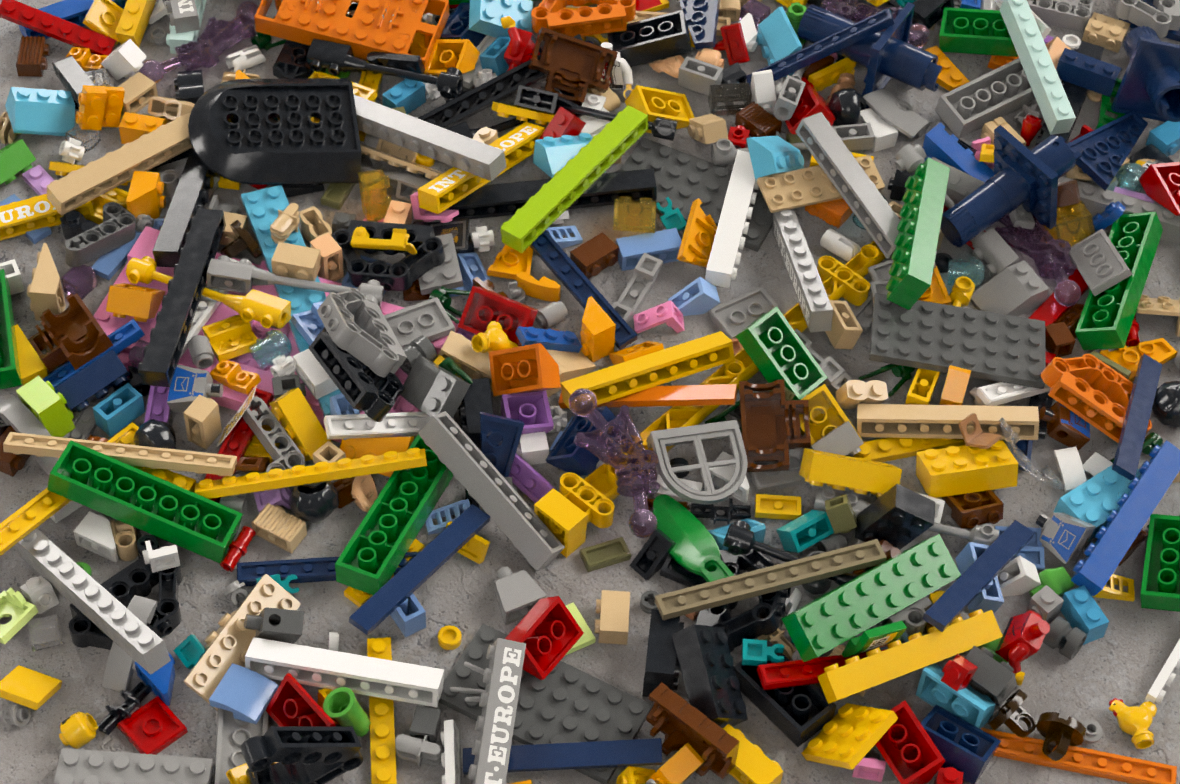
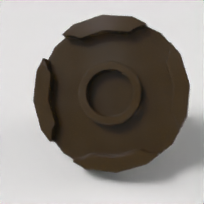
M236 220L230 227L237 238L220 251L221 255L233 258L246 249L253 258H258L263 254L261 250H258V244L246 229L242 230L239 227L241 223Z
M1018 689L1006 700L1007 702L1001 708L999 707L987 721V724L993 730H996L1004 723L1018 737H1027L1036 728L1034 718L1021 706L1028 695ZM1019 720L1027 724L1028 730L1020 726Z
M1045 712L1040 715L1036 724L1037 731L1045 737L1042 751L1051 760L1058 761L1066 754L1069 745L1078 746L1084 742L1086 728L1081 722L1070 716L1068 720L1059 718L1060 713Z

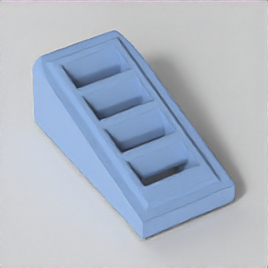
M575 225L546 229L562 249L583 243V239Z
M469 499L433 510L425 522L428 535L441 533L445 530L447 523L453 522L470 507ZM441 517H446V522H442ZM432 519H437L438 524L433 525Z

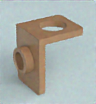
M975 413L970 414L959 422V428L966 446L988 449L1002 438L1000 434L982 432ZM972 421L974 430L971 434H968L966 430L967 424Z

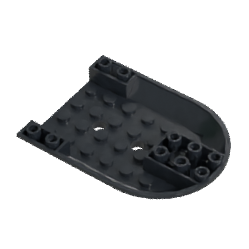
M347 78L230 80L206 91L197 100L191 111L188 134L192 148L204 165L223 178L251 185L361 183L360 137L352 82ZM274 117L277 118L279 122L272 123L268 119ZM317 117L320 122L314 123L310 118Z

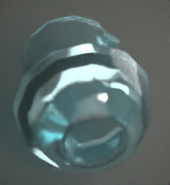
M1137 163L1122 165L1116 174L1117 187L1141 193L1142 185L1138 179L1145 172L1144 167Z
M970 257V260H963L962 258L949 260L948 285H954L958 277L966 276L972 280L975 288L981 286L984 281L985 271L983 262L975 257Z
M280 330L266 332L265 338L262 340L261 338L257 339V343L249 347L253 358L263 370L270 365L271 367L274 366L272 360L277 356L285 355L287 357L292 351L289 339Z

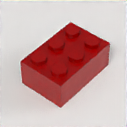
M472 286L458 327L477 335L481 332L484 333L487 330L488 324L491 321L500 323L510 341L522 346L515 332L518 326L532 327L538 310L485 288Z

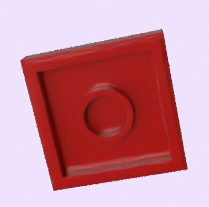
M156 696L130 714V719L125 718L117 724L118 729L141 754L157 755L188 733L187 727L159 696Z

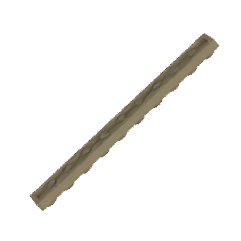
M878 539L660 594L655 596V603L662 620H667L879 565L885 562L887 557Z

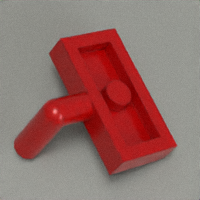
M741 22L720 27L723 40L716 43L713 50H726L729 66L737 62L740 64L750 61Z

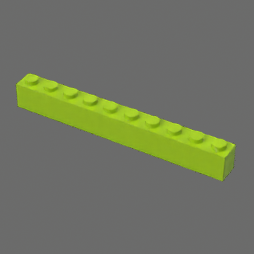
M629 105L623 111L618 112L616 117L610 123H607L598 135H595L585 147L580 149L573 159H570L560 171L555 173L547 184L545 183L534 196H531L528 202L515 212L514 216L503 223L500 230L502 243L523 253L648 130V115Z

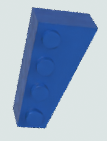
M941 122L925 134L922 147L927 155L924 159L925 161L928 157H934L983 182L994 176V171L984 162H978L975 159L974 153L969 148L965 150L958 143L959 139L954 134L950 136L944 130L946 127Z

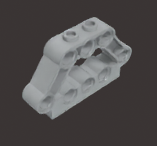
M1112 0V5H1115L1116 15L1120 19L1128 20L1140 27L1148 26L1155 30L1159 38L1165 37L1168 30L1179 31L1180 0H1154L1153 4L1156 8L1141 0Z
M350 287L345 292L337 294L331 292L318 308V315L332 341L339 348L346 350L368 366L378 376L386 377L389 372L395 374L406 360L407 356L378 304L368 301L359 290Z

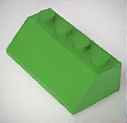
M23 139L10 143L0 149V185L4 182L7 185L15 180V174L19 171L24 173L32 168L31 163L36 158Z

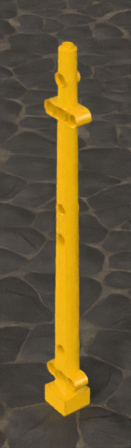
M874 240L870 244L864 245L861 251L845 264L827 255L819 258L817 270L829 300L838 301L842 297L855 306H861L867 300L870 283L864 277L869 273L868 267L877 265L886 258ZM799 302L783 314L794 330L798 329L802 333L808 328ZM742 348L734 355L735 361L723 364L699 385L737 384L738 390L739 381H748L759 369L745 349ZM720 405L672 406L585 479L572 472L563 474L560 477L559 492L553 488L534 504L535 514L565 547L560 553L567 558L585 542L586 528L589 522L603 529L613 524L615 506L612 501L656 463L653 448L648 449L646 442L651 431L699 425ZM675 445L666 446L667 452H669Z

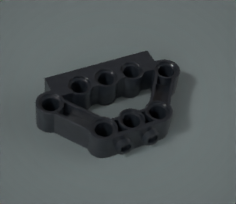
M351 220L348 229H340L332 234V238L342 248L343 263L347 268L350 281L355 287H359L361 283H368L369 280L374 279L379 281L381 286H384L385 291H405L423 274L445 261L442 241L435 237L433 226ZM360 226L364 227L369 233V238L391 240L394 228L406 229L407 234L410 235L408 243L414 245L417 253L413 255L408 251L353 248L351 246V239L354 230ZM357 249L363 250L368 254H373L377 251H382L386 255L404 253L406 257L394 264H387L382 260L369 263L361 258Z
M325 327L309 346V350L353 409L363 410L374 421L381 422L405 390V387L395 374L389 372L386 377L378 376L353 355L339 348L332 341Z
M753 549L746 554L741 553L740 555H732L727 550H720L722 561L734 576L742 574L743 570L750 572L778 565L774 564L763 553ZM791 587L758 596L759 604L753 609L733 618L730 612L737 606L738 601L699 611L696 624L724 628L731 653L734 648L742 645L743 639H755L761 635H770L777 630L781 617L785 616L786 598H789L791 595Z
M142 556L100 584L126 608L134 595L146 597L151 593L152 588L159 584V601L150 624L152 626L149 628L161 638L169 635L181 622L178 602V586L182 581L180 566L152 573L150 564L145 565L144 557ZM70 604L72 619L69 622V631L73 644L80 648L91 646L111 650L113 640L78 608Z
M271 726L263 736L251 737L244 741L240 747L248 766L246 775L250 784H325L339 775L359 767L363 762L360 752L362 746L353 727Z

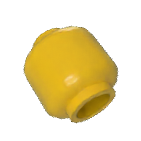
M78 711L61 722L59 738L65 746L70 745L75 749H79L96 737L98 725L91 714Z

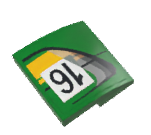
M901 620L866 630L862 636L849 640L842 652V656L844 658L851 657L878 647H885L887 644L899 639L907 627Z

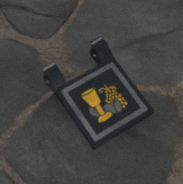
M469 218L452 220L447 223H441L440 221L430 223L423 221L413 222V225L433 226L435 236L452 233L456 254L468 253Z

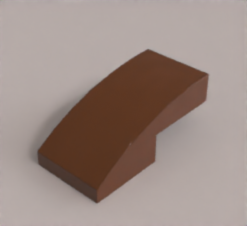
M241 457L235 465V469L238 472H265L270 464V457Z

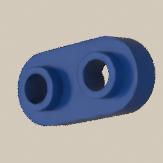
M1119 201L1116 203L1111 202L1104 212L1093 216L1090 220V228L1094 232L1101 229L1104 230L1123 214L1126 207Z

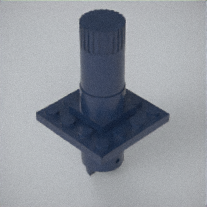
M907 2L903 9L900 8L894 19L895 24L887 27L885 31H879L835 52L868 69L864 79L866 85L862 96L876 90L885 89L892 78L921 91L926 88L935 92L938 89L939 84L936 83V80L942 71V66L937 65L938 56L908 43L915 8L914 4ZM812 4L808 7L800 21L798 36L809 42L816 43L856 22Z
M1148 26L1135 27L1124 38L1123 47L1130 61L1111 109L1113 112L1123 114L1135 111L1143 118L1163 122H1180V45L1162 42L1155 30Z
M998 126L994 129V176L943 213L940 227L941 232L951 244L956 247H962L1021 205L1025 211L1031 212L1041 225L1052 229L1056 226L1058 179L1075 167L1076 161L1082 157V154L1079 151L1073 154L1062 136L1058 137L1056 135L1049 136L1029 150L1004 127Z

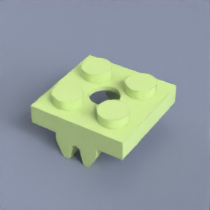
M11 587L0 594V619L12 616L10 622L0 624V643L4 645L39 612L35 605L27 602L19 591L15 592Z

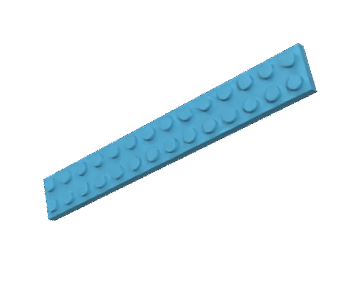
M282 185L241 194L245 211L260 250L263 253L268 271L271 273V260L278 244L273 242L271 238L270 226L278 217V210L284 211L289 205ZM299 228L298 232L293 231L283 242L306 247ZM318 275L315 282H320ZM274 284L278 297L291 301V318L292 314L309 311L313 303L326 299V295L322 291ZM290 320L288 323L299 352L309 349V344ZM339 389L318 399L324 417L325 415H330V397L340 394L341 391Z

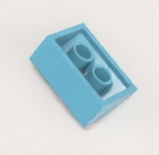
M778 7L758 25L756 42H758L757 45H760L762 56L766 58L768 65L802 49V45L783 7Z
M25 87L10 88L5 107L14 133L74 137L75 103L71 91Z
M580 133L577 136L562 135L558 138L544 137L543 139L535 140L533 163L549 177L553 178L555 173L560 171L570 159H573L580 149L585 147L593 137L588 133Z
M762 136L746 138L755 179L804 168V158L800 150L781 137Z
M937 664L926 666L922 671L916 696L933 707L937 704L979 729L983 728L993 715L996 703L988 696L982 695L973 689L969 684L962 690H954L941 681L944 675L942 672L943 668Z

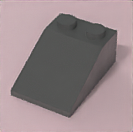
M419 355L403 384L405 390L401 396L431 417L446 411L453 419L471 384Z

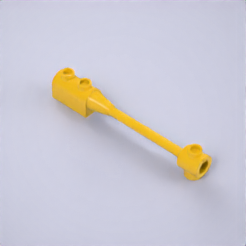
M144 256L142 259L134 257L128 262L126 267V276L133 284L138 282L150 284L153 280L168 284L169 280L173 279L172 276L157 272L156 262L149 256ZM204 287L202 296L222 302L238 312L246 322L255 320L260 322L264 328L273 326L281 329L291 320V301L254 289L246 296L223 294Z
M961 276L955 280L949 294L952 306H968L975 290V284L970 278ZM918 368L908 391L905 404L929 405L938 383L940 372Z

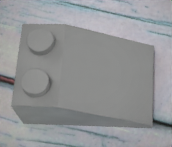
M1023 260L1005 268L973 292L970 301L978 310L1018 317L1040 307L1046 301L1049 287L1028 263Z

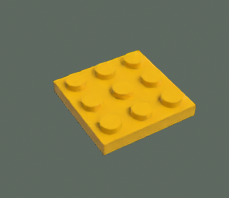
M846 703L840 707L834 718L823 726V730L808 743L801 754L807 761L853 770L896 722L898 717L891 710Z

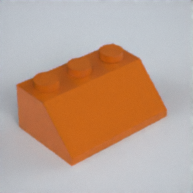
M541 343L489 352L493 396L561 388L559 366Z

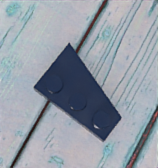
M480 412L481 452L503 477H509L524 422Z

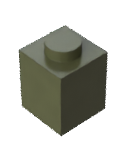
M847 494L825 501L826 513L835 534L840 532L848 533L857 527L856 516Z

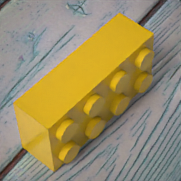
M999 440L988 449H979L966 445L949 446L942 449H927L917 452L916 476L928 496L939 498L1017 486L1019 463L1003 440Z
M804 448L799 475L804 477L805 481L811 485L823 487V483H827V486L842 491L849 487L848 489L854 493L867 495V492L870 491L876 497H881L893 486L900 484L902 469L892 464Z

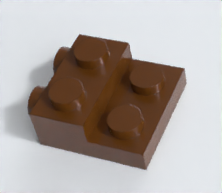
M992 490L942 497L952 509L951 517L961 529H973L976 525L984 523L996 524L1003 519L1004 503Z

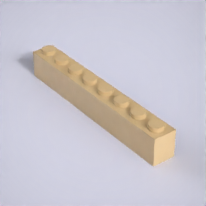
M190 113L178 116L172 122L161 125L148 134H143L137 140L126 143L113 152H108L102 158L91 161L76 171H71L67 176L59 180L52 181L47 185V199L62 216L131 180L134 171L146 172L192 148L188 134Z
M857 404V432L860 437L963 439L959 422L970 414L975 413L982 432L1000 434L1001 439L1038 440L1039 413L1038 406ZM972 421L967 424L966 430L968 434H971L974 430Z

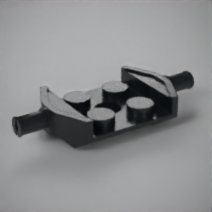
M286 40L273 66V75L279 79L309 78L313 73V70L309 67L310 65L307 64V53L310 46Z

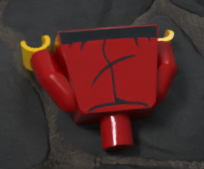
M510 16L501 18V24L504 29L509 28L508 34L511 39L504 54V59L509 66L507 71L532 58L536 38L532 32L515 27V21ZM541 47L539 48L538 55L542 54Z
M1031 610L1010 618L996 650V653L1014 669L1013 673L1015 674L1018 686L1022 685L1025 672L1021 671V662L1039 651L1045 635L1050 631L1049 623L1043 620L1040 614Z

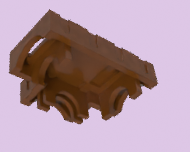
M542 27L537 36L529 69L547 74V82L543 90L558 93L560 97L580 106L584 103L587 88H593L602 93L608 90L611 70L618 52ZM543 40L545 43L540 60H537L540 44ZM605 62H608L604 80L601 81ZM554 88L574 94V97L555 91Z
M77 293L66 297L69 306L64 312L55 315L49 309L44 311L40 317L44 329L41 330L37 324L35 327L38 333L28 339L49 372L67 360L77 370L113 346L106 333ZM44 349L47 351L45 355L42 353Z
M776 380L765 384L739 381L741 435L747 455V472L789 471V449L801 447L803 449L810 448L811 446L808 400L785 401L784 380ZM768 390H773L772 392L753 393V391H768ZM800 414H803L805 436H801ZM778 461V463L770 465L754 464V462Z
M661 683L649 695V700L654 701V705L647 715L646 721L654 726L650 730V735L653 738L659 732L665 735L662 753L668 756L672 751H679L685 744L689 743L705 761L695 772L702 777L711 770L721 779H724L736 765L740 741L728 734L727 731L715 722H712L706 715L691 706L665 684Z

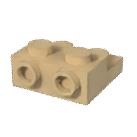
M1094 12L1084 30L1082 41L1119 53L1130 28V23Z

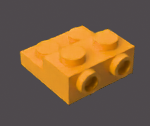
M83 85L82 93H79L78 96L79 111L75 115L76 123L81 130H101L102 127L119 128L125 94L124 88Z

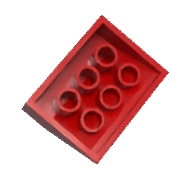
M1180 162L1151 164L1138 179L1147 196L1176 216H1180Z

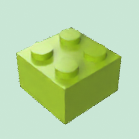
M37 376L17 389L16 393L21 402L37 417L51 436L63 437L76 428L72 421L74 415L68 407H65L66 399L60 392L55 393L56 391L49 381L44 382Z

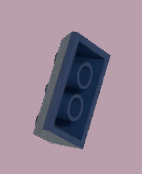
M460 3L449 15L440 39H469L477 47L487 35L469 30L470 3Z
M1065 48L1058 61L1056 71L1059 78L1063 81L1110 97L1123 69Z
M112 349L57 386L56 389L64 396L67 401L66 404L73 413L76 411L82 412L90 406L89 402L95 398L99 400L109 393L108 390L113 386L119 387L128 380L127 377L130 373Z
M607 406L578 411L545 461L567 473L572 472L578 476L589 475L597 468V463L607 453L608 446L618 436V431L623 424Z
M937 704L921 722V725L945 759L941 768L953 767L957 771L964 772L963 781L975 784L981 777L1001 742L999 739Z

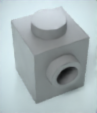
M1046 585L1030 598L1026 612L1029 610L1040 614L1043 620L1050 623L1059 616L1064 600Z

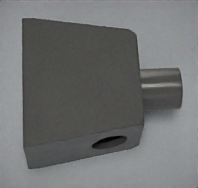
M267 607L258 616L246 614L244 629L256 630V638L294 644L302 635L304 611Z

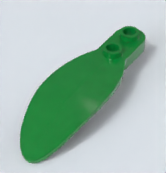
M658 495L653 502V516L656 528L660 529L676 543L669 554L684 568L701 575L706 582L734 576L722 561L719 547L706 527L681 503L668 495Z

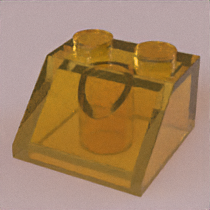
M382 169L359 172L358 181L363 215L366 221L377 222L385 218L392 200L391 195H387V188H390L389 176H385Z
M619 196V199H615L613 230L655 233L656 202H652V198H640V201L631 200V197Z
M1082 200L1078 204L1058 207L1056 226L1052 229L1047 228L1045 225L1040 226L1060 256L1068 254L1066 251L1068 248L1095 233L1092 215Z

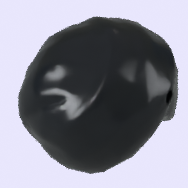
M851 87L843 88L832 94L828 107L836 119L833 123L834 126L856 124L860 117V111L866 109V100L855 89Z
M1180 381L1165 382L1157 388L1152 407L1154 416L1163 425L1173 428L1180 427Z
M150 419L143 423L134 434L135 445L176 449L175 431L166 422Z
M331 481L320 482L316 486L307 484L294 486L290 492L289 505L293 514L299 519L309 523H318L328 517L338 507V491Z

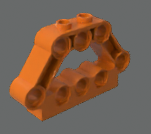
M542 0L539 6L531 11L532 30L535 33H539V30L544 27L571 37L578 34L583 37L626 31L627 22L634 20L636 17V0ZM591 2L597 4L598 6L591 8L589 6L583 5ZM568 5L579 7L577 10L563 9Z
M1088 353L1082 357L1066 359L1054 357L1040 375L1043 382L1051 387L1048 395L1119 443L1133 383ZM1150 419L1147 427V432L1152 428V423Z

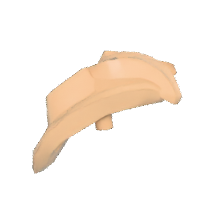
M676 55L664 60L653 61V63L649 62V66L657 73L664 72L674 78H678L679 68L685 59L681 55Z
M371 474L357 476L352 483L351 495L355 499L354 503L364 512L370 510L378 497Z

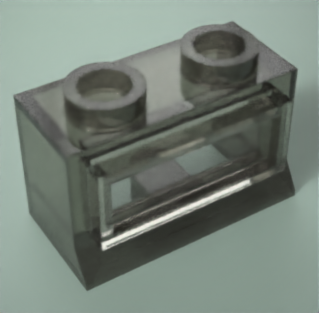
M750 84L710 85L708 98L710 114L716 116L736 115L737 112L751 103L752 93Z

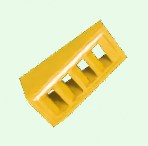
M1112 574L1106 583L1109 584V587L1105 585L1094 596L1096 598L1134 602V580ZM1123 586H1128V593L1123 592Z

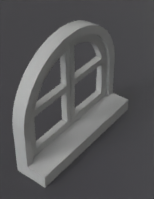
M737 420L651 431L646 440L648 449L653 448L657 467L664 483L673 493L689 502L706 505L722 502L738 490L746 476L747 455ZM729 438L734 459L707 463L702 441ZM693 443L698 464L671 468L666 446ZM735 465L731 480L725 486L715 490L709 468ZM700 470L705 491L688 487L674 473Z

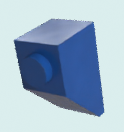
M168 652L171 661L151 675L135 662L137 676L145 685L151 687L155 696H159L169 706L175 680V660Z

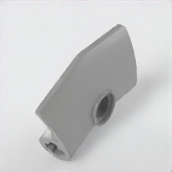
M889 89L876 90L863 96L867 105L882 120L911 139L915 135L923 136L930 125L928 120L913 111V107L909 103L899 100Z

